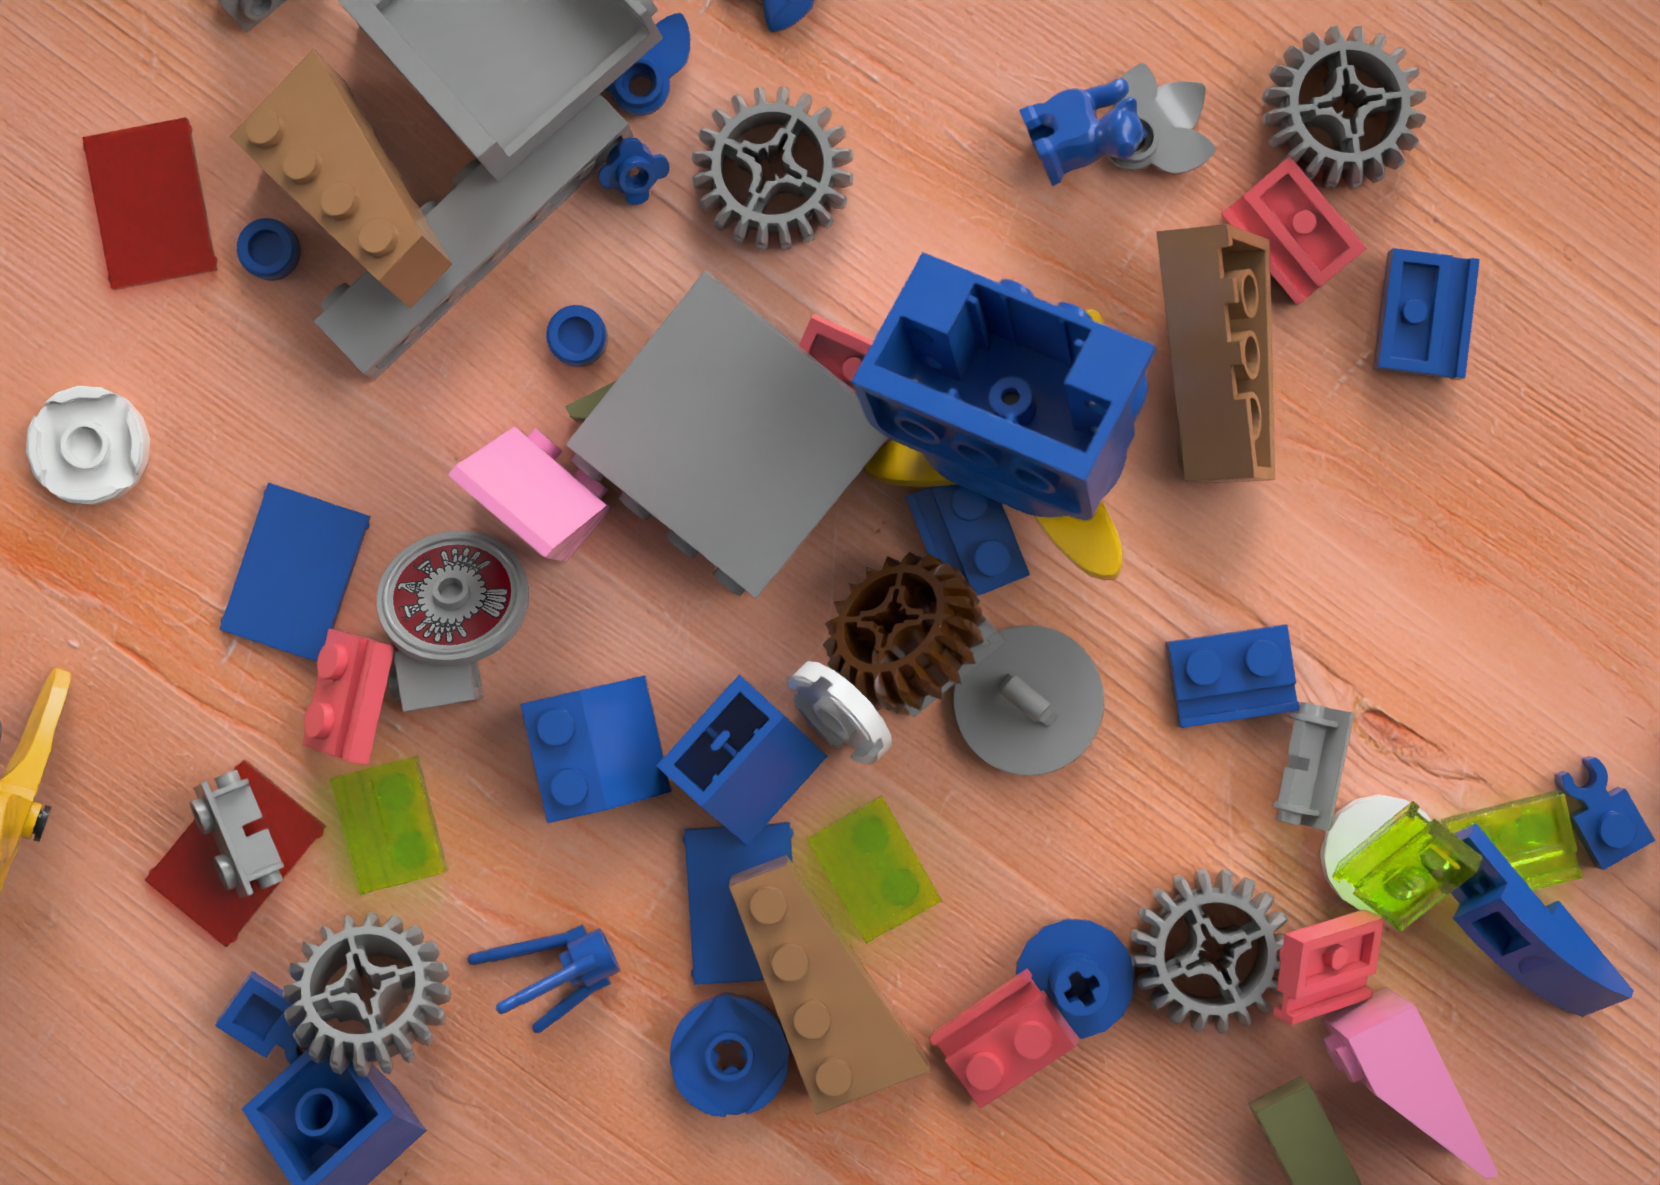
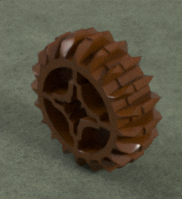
M909 551L901 563L887 556L882 570L877 571L866 567V579L859 585L848 582L851 592L846 600L834 602L839 616L825 623L831 636L823 644L827 655L830 657L827 665L853 684L877 711L884 707L888 711L891 710L899 714L906 704L909 707L921 710L927 695L942 700V687L950 681L961 684L958 673L961 666L976 664L970 648L984 642L981 630L978 627L986 619L982 614V609L978 606L980 600L977 597V592L965 581L966 578L956 567L943 563L941 559L935 558L931 554L922 559L920 556H916ZM931 601L937 602L936 614L929 612ZM873 650L878 653L876 664H872Z

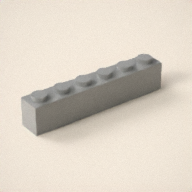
M599 94L500 182H497L477 159L469 162L453 178L451 184L454 186V189L438 204L432 200L420 208L451 260L452 265L411 309L367 270L351 286L343 283L329 293L320 305L324 312L314 322L364 375L376 380L606 163L607 156L613 147L622 140L634 136L629 124Z

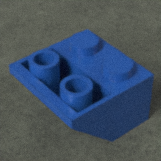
M738 675L656 766L705 811L745 845H748L828 756L744 678Z

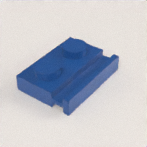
M1392 248L1388 251L1373 370L1427 377H1445L1451 380H1462L1465 378L1480 259L1456 258L1453 255Z
M958 484L927 487L905 496L927 555L931 554L935 558L941 559L943 563L956 567L966 578L965 581L976 590L977 596L1030 575L1002 503Z
M1287 624L1166 642L1172 689L1178 714V727L1185 728L1299 711L1300 705L1296 696V678Z

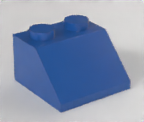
M646 675L521 704L547 823L616 808L672 791L669 777L656 766L664 758Z
M308 1048L249 1101L242 1110L291 1185H368L427 1130L397 1087L372 1063L370 1071L365 1078L357 1075L353 1061L340 1075L333 1072L330 1066V1058L320 1064L315 1063L309 1055L310 1048Z

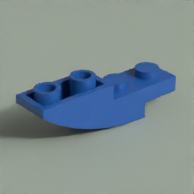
M1477 823L1428 846L1422 857L1423 861L1460 904L1453 919L1482 951L1517 982L1542 999L1581 1017L1632 997L1634 990L1558 900L1545 906Z

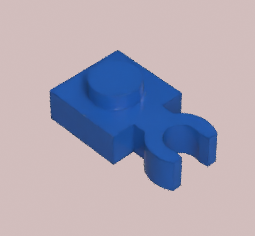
M1586 756L1582 761L1589 771V780L1584 786L1577 787L1571 775L1564 771L1555 774V780L1563 794L1577 799L1581 808L1567 815V818L1594 866L1605 870L1651 844L1655 839L1626 788L1616 787L1607 792L1608 773L1604 764L1596 757Z
M251 971L218 1016L215 1026L265 1058L276 1044L285 1049V1056L290 1064L303 1054L293 1037L297 1026H290L284 1015L285 1010L293 1004L286 1001L282 989L254 971Z

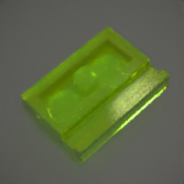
M418 755L330 778L360 895L443 874L448 871Z
M1558 790L1441 819L1445 837L1477 823L1531 890L1583 878L1582 870L1578 867L1575 852H1577L1565 794Z
M883 795L876 797L834 821L829 826L807 837L809 845L866 944L942 901Z
M1413 800L1341 859L1332 875L1338 882L1344 878L1355 887L1353 894L1400 932L1476 874L1483 858L1435 818L1429 822L1419 814L1418 809L1420 806Z

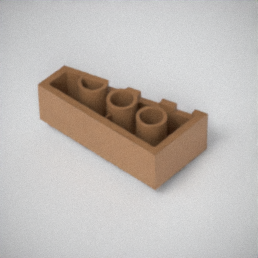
M312 49L229 137L364 268L411 309L449 269L452 262L421 209L411 198L396 166L387 157L376 138L377 134L355 102L353 98L355 96L348 84Z
M1228 224L1156 231L1180 432L1178 460L1181 469L1184 471L1185 481L1210 484L1275 480L1270 241Z

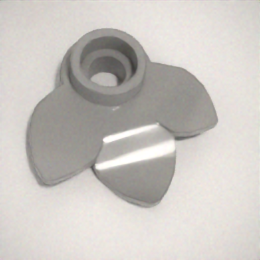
M1140 63L1127 71L1121 78L1128 82L1129 93L1122 100L1129 97L1136 99L1137 115L1143 128L1147 131V136L1143 139V147L1135 151L1131 157L1119 159L1107 156L1109 160L1124 170L1136 171L1152 165L1163 172L1173 175L1186 173L1207 162L1214 154L1216 148L1205 136L1193 130L1203 108L1206 92L1205 85L1198 82L1177 81L1158 87L1151 70L1144 63ZM1120 102L1114 104V105H1113V109H1114Z

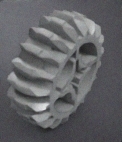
M1338 25L1329 27L1325 33L1324 41L1314 32L1307 34L1302 41L1303 50L1290 46L1283 54L1287 66L1275 65L1271 70L1269 77L1279 87L1267 88L1262 94V101L1278 108L1266 112L1262 117V124L1268 127L1280 126L1281 131L1270 138L1268 141L1269 147L1275 149L1287 144L1291 151L1284 157L1282 162L1289 156L1295 162L1300 159L1307 164L1303 171L1310 180L1315 177L1319 170L1324 171L1323 185L1325 189H1333L1338 184L1341 173L1343 174L1345 184L1350 190L1357 189L1362 185L1363 173L1372 183L1379 182L1385 177L1384 165L1396 170L1405 162L1401 150L1411 151L1419 142L1417 136L1410 129L1420 128L1426 121V115L1410 108L1426 99L1427 91L1419 88L1409 89L1408 86L1409 83L1419 76V68L1409 67L1402 71L1398 66V63L1406 55L1405 48L1399 47L1390 55L1382 51L1387 39L1385 33H1378L1369 44L1364 43L1365 32L1362 25L1355 26L1350 31L1347 41H1345ZM1327 65L1329 76L1324 80V95L1314 97L1307 104L1299 105V92L1305 75L1316 68ZM1354 67L1372 77L1380 88H1369L1363 85L1357 79ZM1339 97L1346 99L1344 105L1350 102L1354 109L1358 108L1348 119L1341 117L1343 111L1337 114L1334 108L1330 107ZM1388 111L1386 129L1377 146L1361 152L1359 139L1364 136V120L1373 118L1379 112ZM1319 127L1325 130L1331 137L1333 149L1335 150L1319 143L1306 128Z
M758 87L754 89L755 106L747 108L744 99L739 94L731 98L732 106L736 113L733 118H730L721 109L717 108L714 110L712 117L716 125L721 129V132L718 133L708 128H702L698 134L700 141L712 148V151L698 150L692 153L693 164L710 170L696 174L692 177L695 189H714L704 195L699 203L704 212L723 207L714 220V225L719 231L727 228L736 220L738 224L733 235L735 242L743 244L750 230L753 229L758 231L756 236L758 250L765 251L767 249L769 233H779V242L782 250H789L792 243L789 231L798 228L802 239L809 243L814 240L813 229L809 224L810 220L814 218L820 226L826 229L833 225V218L824 208L825 204L835 209L845 208L847 198L842 193L834 190L833 187L845 188L852 186L853 174L846 170L836 169L835 167L852 162L853 153L848 148H832L846 137V132L843 126H835L826 131L823 130L832 116V112L828 107L819 109L810 117L808 113L811 109L812 97L809 94L804 93L799 97L796 106L793 107L788 105L789 89L787 87H779L777 103H767L764 88ZM769 124L784 125L783 128L778 129L773 139L767 143L754 144L746 140L742 143L737 141L739 137L753 128ZM800 133H803L812 141L820 154L823 163L821 181L808 176V170L800 167L793 159L797 148L796 142ZM783 149L782 163L783 171L786 175L781 179L776 175V181L767 180L763 187L764 177L762 166L760 165L761 161L766 159L770 164V157L779 158ZM726 157L738 162L739 168L748 172L753 178L748 190L749 197L744 206L733 198L724 183L723 170ZM790 193L798 197L804 194L810 197L807 202L790 212L776 215L761 214L763 209H767L771 200L779 194Z
M1200 868L1195 870V888L1190 889L1184 877L1178 874L1172 877V884L1178 895L1171 899L1160 888H1156L1152 892L1154 899L1163 906L1157 914L1147 907L1139 909L1138 915L1152 925L1150 931L1142 929L1131 930L1130 938L1134 942L1147 945L1148 947L1147 950L1136 951L1131 954L1130 960L1133 966L1151 968L1140 974L1136 978V983L1141 990L1159 986L1149 999V1003L1154 1009L1159 1010L1172 1002L1168 1018L1174 1024L1182 1022L1189 1011H1191L1190 1024L1191 1028L1196 1032L1204 1030L1209 1015H1212L1215 1029L1219 1033H1224L1228 1031L1229 1027L1228 1014L1234 1013L1235 1018L1245 1027L1251 1024V1016L1246 1007L1252 1003L1263 1013L1271 1010L1270 1003L1261 996L1267 987L1277 994H1283L1277 991L1278 979L1274 978L1273 975L1275 970H1280V959L1277 951L1281 950L1283 946L1284 934H1273V932L1283 927L1288 918L1281 911L1264 915L1275 899L1267 891L1259 893L1251 899L1255 890V881L1244 877L1232 891V872L1221 869L1217 874L1215 885L1211 886L1208 872ZM1207 903H1226L1242 909L1250 919V922L1239 927L1236 924L1223 928L1214 927L1210 919L1204 914L1201 905ZM1184 914L1186 917L1184 920L1188 928L1187 941L1180 949L1172 952L1173 958L1165 961V944L1169 932L1176 921ZM1202 930L1219 944L1225 945L1224 950H1218L1222 954L1220 959L1217 960L1222 973L1204 956L1198 957L1199 950L1206 951L1201 947V944L1206 940ZM1257 940V955L1253 968L1246 979L1238 986L1240 982L1235 971L1236 961L1242 953L1252 948L1251 942ZM1200 973L1209 974L1218 985L1222 995L1212 997L1192 995L1176 987L1172 979L1183 974L1188 978Z
M369 911L365 918L364 926L356 927L353 918L345 915L342 920L344 930L335 935L331 928L322 925L320 934L324 943L319 947L313 943L303 942L301 950L308 962L290 963L288 971L297 982L283 986V996L287 1002L293 1004L285 1010V1019L290 1026H297L293 1037L300 1047L310 1046L309 1055L315 1063L320 1064L330 1058V1066L333 1072L341 1075L353 1061L357 1075L365 1078L370 1071L371 1062L378 1061L383 1073L390 1074L393 1070L391 1057L401 1053L406 1062L413 1063L416 1056L411 1044L417 1041L422 1045L432 1046L434 1037L426 1025L438 1026L445 1023V1012L438 1005L447 1003L451 999L449 987L442 984L449 977V972L444 962L436 961L440 952L435 942L422 943L424 935L422 929L418 926L413 925L403 932L401 918L393 914L385 925L381 927L377 914ZM380 955L391 957L408 967L398 970L396 965L389 967L374 966L368 961L367 956ZM347 964L343 977L339 981L327 985L331 977ZM363 974H365L370 987H373L372 990L375 994L370 999L373 1009L371 1015L365 1002L361 1001L360 992L365 989L362 980ZM413 994L408 1007L402 1015L387 1026L390 1012L396 1006L408 1002V996ZM337 1018L339 1023L349 1020L359 1021L366 1026L367 1033L350 1034L341 1032L329 1026L325 1021Z

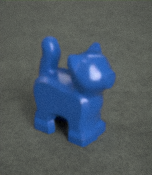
M1118 78L1108 84L1085 90L1077 88L1066 89L1051 97L1047 102L1026 106L1019 110L1052 186L1060 183L1064 174L1074 169L1091 165L1098 161L1101 156H1111L1119 159L1131 157L1147 136V131L1143 128L1137 115L1136 99L1129 97L1122 100L1129 93V84L1126 80ZM1120 102L1101 119L1097 118V109Z

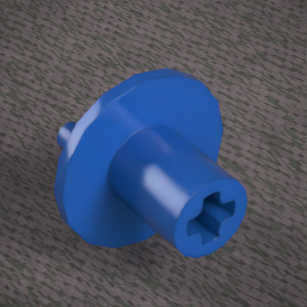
M1065 918L1043 926L1026 942L1016 962V975L1028 968L1033 975L1031 979L1040 991H1045L1079 1039H1084L1109 1029L1124 1015L1134 994L1135 970L1131 964L1127 948L1110 929L1091 920Z

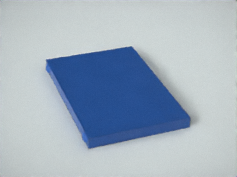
M268 482L267 488L263 491L264 497L225 614L221 617L219 630L317 662L319 653L325 645L328 629L334 628L365 532L370 527L369 520L371 516Z
M790 822L767 823L748 845H745L724 826L684 829L682 841L686 850L693 957L691 976L694 979V985L764 980L730 891L729 883L731 875L787 855L793 863L791 838L794 832L790 827Z

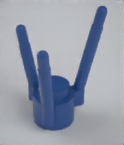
M583 924L565 933L472 953L467 959L469 964L477 965L568 946V950L559 954L563 969L515 993V995L499 1002L496 1006V1011L499 1014H505L568 981L571 982L573 987L583 983L532 1025V1030L535 1033H541L589 995L610 985L609 977L620 972L617 959L602 929L598 928L587 933Z

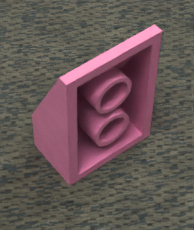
M516 427L511 428L455 465L448 474L450 478L543 557L567 562L612 509L611 506L601 499L608 489L580 469L573 475L556 461L562 450L536 428L528 436Z
M1384 987L1374 992L1372 998L1344 1007L1323 1018L1331 1034L1322 1039L1323 1044L1339 1072L1344 1070L1352 1084L1360 1081L1376 1096L1487 1180L1499 1175L1414 1004L1388 987Z

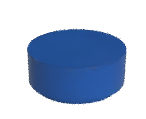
M262 218L249 223L242 230L237 241V255L240 263L248 272L260 279L274 281L282 279L294 271L300 260L301 246L297 235L284 223L271 218Z
M571 305L562 308L553 315L547 327L546 338L551 352L561 362L569 366L583 367L594 363L602 356L607 347L608 332L605 323L595 311L586 306Z

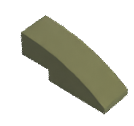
M1302 1076L1248 1103L1289 1185H1361L1311 1085Z

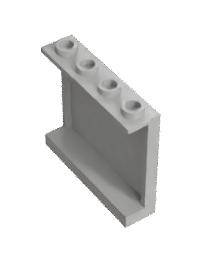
M338 0L360 28L497 182H500L663 39L651 18L658 11L652 0Z
M707 271L701 274L566 445L576 453L571 460L581 471L598 482L605 476L623 491L619 499L628 509L644 520H647L652 514L670 529L666 534L667 539L680 551L691 558H694L699 552L717 567L713 575L721 584L738 596H741L746 590L757 598L888 437L878 432L867 421L854 390Z

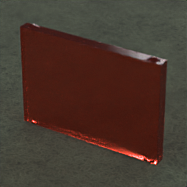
M186 117L82 137L83 151L86 155L108 271L107 280L112 290L218 271V260L214 254L192 138L193 128Z
M245 759L240 764H237L234 770H238L241 780L248 778L249 785L263 817L243 825L242 828L246 837L268 828L280 859L285 866L279 869L284 880L316 839L323 836V831L327 826ZM194 819L156 867L150 869L145 881L222 945L228 947L231 943L237 941L238 934L281 882L261 890L256 879L250 881L249 883L254 893L240 899L235 888L227 891L218 876L213 861L214 857L221 855L213 834L210 832L203 835Z

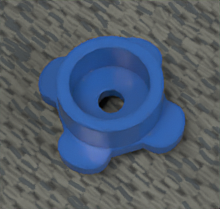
M626 138L609 152L606 165H603L598 171V179L604 188H615L625 194L629 204L639 205L648 200L649 190L654 183L668 175L670 166L664 155H653L650 149L639 139ZM638 168V174L634 176L629 175V170Z

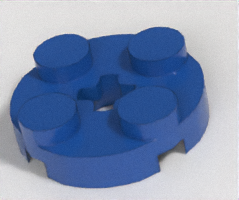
M722 992L694 1005L678 1023L671 1040L670 1064L673 1070L672 1075L680 1094L692 1106L706 1114L726 1117V1114L753 1113L770 1103L782 1088L788 1071L790 1045L779 1018L769 1007L749 996ZM735 1040L743 1045L740 1055L746 1062L741 1068L730 1064L723 1070L716 1064L720 1054L714 1047L721 1041L729 1045Z

